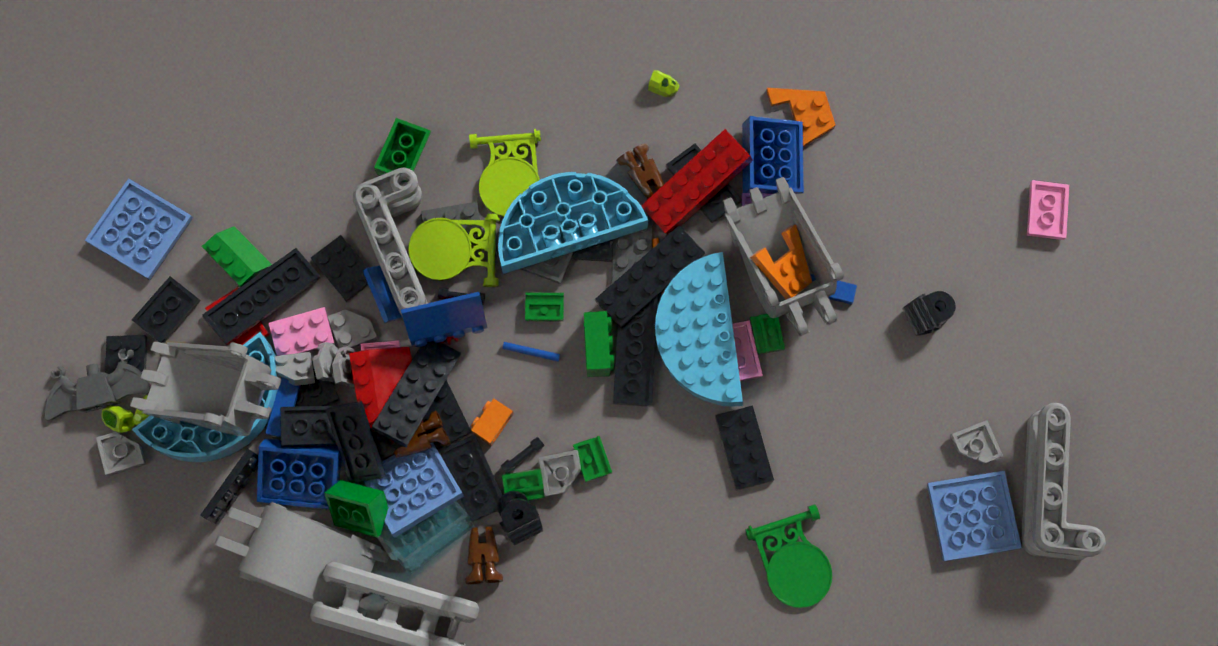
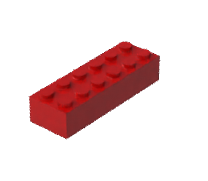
M724 129L644 202L641 207L668 235L676 227L682 226L748 166L753 159L734 137Z

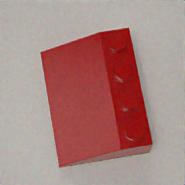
M410 347L370 349L349 353L357 402L362 401L370 428H372V425L412 361Z

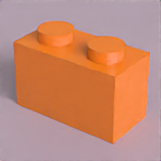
M494 398L491 402L488 401L482 409L484 412L481 417H476L471 424V427H473L472 433L490 446L493 445L514 415L511 409Z

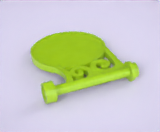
M534 129V133L477 137V134H469L470 149H478V145L488 144L490 147L491 158L480 177L479 193L482 202L492 213L504 217L517 196L526 191L530 185L540 180L535 144L541 141L540 130L536 131ZM494 143H504L507 146V152L504 155L499 154V150L504 152V147L499 145L495 148ZM528 145L530 147L533 166L523 160L528 156V149L524 146L520 147V152L524 151V154L520 155L517 153L519 146Z
M487 214L485 220L433 218L423 222L415 229L409 241V257L413 266L423 276L439 281L454 278L469 267L482 266L488 269L487 278H484L483 286L498 287L499 278H495L496 222H499L500 218H498V214ZM461 225L481 226L484 228L485 234L483 238L476 240L473 234L477 232L478 237H481V230L479 228H472L468 235ZM483 249L488 252V263L483 261L485 257L483 252L478 253L480 255L479 258L475 256L476 250Z

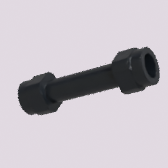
M439 288L438 299L445 300L469 293L449 291V288ZM479 292L482 305H484L485 294Z
M536 437L530 441V445L510 461L507 459L500 466L506 474H509L515 470L516 465L534 451L538 452L545 445L539 437Z

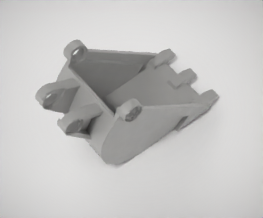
M781 177L776 179L778 192L763 198L759 188L756 187L749 190L752 203L736 208L731 197L723 200L724 215L734 245L740 248L753 289L765 312L771 318H777L786 314L797 333L802 336L810 333V331H808L803 318L801 307L812 303L826 325L837 322L835 311L828 297L835 294L837 281L843 279L844 275L840 265L832 261L792 188H789L785 178ZM796 224L809 272L814 274L816 280L796 296L786 300L750 257L758 250L766 247L773 262L778 260L789 251L781 233Z
M153 342L151 351L162 355L157 372L143 370L141 379L151 382V389L147 399L133 397L130 406L141 410L143 414L180 424V421H185L227 434L249 436L255 419L269 418L271 408L260 406L264 391L278 390L281 379L270 375L272 370L267 365L246 355L248 348L241 344L230 343L229 346Z
M273 502L270 505H265L260 518L230 507L227 517L255 528L248 546L219 535L214 543L216 546L243 556L237 569L240 570L238 577L254 583L257 581L312 604L319 601L323 602L322 605L333 608L335 606H342L347 589L342 587V584L332 581L326 582L324 580L323 572L326 564L333 561L371 572L376 560L387 563L389 555L380 546L288 511L286 507ZM358 607V613L363 614L362 616L365 617L367 611Z

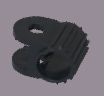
M935 291L928 295L924 293L918 296L902 309L917 336L941 329V326L953 316L956 305L950 294L944 291Z
M509 491L501 496L497 506L502 518L499 524L514 545L543 532L536 506L531 507L523 493Z

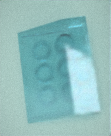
M455 501L395 538L384 521L380 537L403 568L411 575L474 526L466 511Z

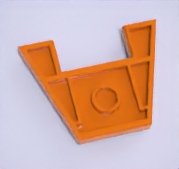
M781 88L766 89L771 107L789 103L794 121L803 122V147L835 128L834 118L825 91Z
M796 224L781 233L789 251L778 260L773 262L766 247L758 250L750 257L786 300L796 296L812 283Z

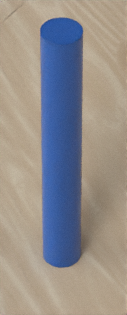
M508 342L503 343L502 349L558 362L560 359V354Z

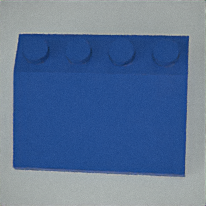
M749 116L742 123V147L752 157L753 161L743 169V193H750L749 190L758 187L761 193L775 194L778 192L776 179L784 177L789 188L791 187L795 194H803V122Z
M479 292L401 309L410 343L416 347L425 346L430 341H435L436 343L443 342L447 337L454 336V338H460L469 332H473V334L481 333L484 329L488 328Z
M264 439L259 445L257 502H273L282 505L329 509L324 493L340 481L342 459L338 446L281 447V440Z

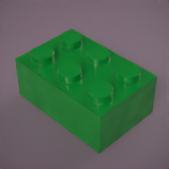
M607 311L584 312L587 377L610 376V371L614 370V355H610L613 339L612 336L608 335V333H611L612 323L611 317H607Z

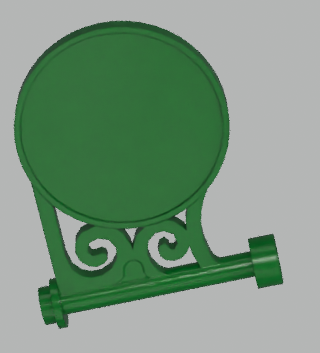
M815 504L808 506V511L753 529L750 525L745 529L748 540L756 541L771 592L779 601L791 607L804 608L818 603L828 593L832 583V568L827 556L822 550L811 544L802 531L801 521L810 518L813 522L820 519V514ZM796 523V529L790 528L787 531L788 535H791L793 532L794 538L788 539L784 532L785 527ZM766 536H773L777 540L775 547L770 546L774 539H768L765 543L767 550L776 551L768 563L762 542ZM782 540L788 544L782 546Z

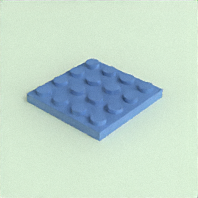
M128 178L85 241L150 280L193 217Z
M433 442L431 443V449L398 458L394 454L382 461L386 476L381 479L363 481L366 487L384 491L389 507L385 523L394 538L464 497Z
M1005 471L927 483L943 562L1022 548Z

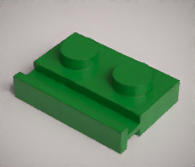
M525 292V321H564V293Z
M768 314L750 316L749 319L757 354L783 351L785 346L779 317L771 318Z
M600 436L573 444L574 450H578L581 471L585 483L612 474Z
M541 468L502 475L505 493L519 491L528 500L545 498Z

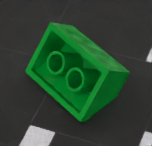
M396 118L374 166L376 174L381 176L399 168H408L414 171L431 134V130Z
M235 226L216 233L202 245L207 254L240 287L272 265Z
M340 480L324 493L334 526L374 537L381 535L389 508L384 491Z

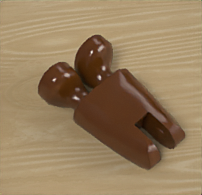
M647 143L635 147L632 152L631 150L627 151L616 161L620 166H629L631 170L627 174L643 195L649 199L653 195L649 186L654 185L658 191L664 184L653 158L648 159L647 157L649 146ZM634 155H635V156L639 159V161L641 162V166L637 164V162H636V160H635V158H634Z
M431 412L429 419L424 423L421 422L407 448L400 447L394 451L396 458L431 449L432 442H439L443 446L450 445L438 412ZM439 428L430 434H427L426 432L431 429ZM389 439L391 445L398 444Z
M492 526L486 527V542L479 543L478 527L471 529L468 546V565L472 566V571L465 578L466 584L483 583L482 565L486 567V583L503 582V575L495 569V564L499 563V556Z

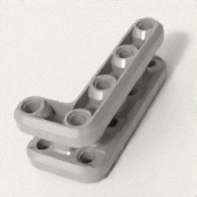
M399 168L361 183L353 192L354 204L400 313L401 309L428 304L393 221V217L418 207L422 201L423 196L418 178L414 171L408 168Z
M1050 403L1032 414L1027 423L1022 546L1027 553L1033 556L1073 561L1083 560L1100 554L1105 549L1106 540L1102 531L1096 527L1071 524L1066 521L1071 417L1070 412L1064 405Z
M331 561L326 564L323 577L326 582H336L342 584V587L347 589L342 606H335L333 608L322 605L323 602L318 601L312 606L310 618L315 623L395 646H466L465 643L455 641L454 639L459 622H474L480 609L476 602L447 596ZM373 593L385 599L386 602L379 619H370L358 613L357 610L362 594ZM410 604L419 607V610H423L424 614L419 629L408 630L401 628L402 625L396 623L402 605ZM440 616L451 619L446 637L436 636L434 633Z

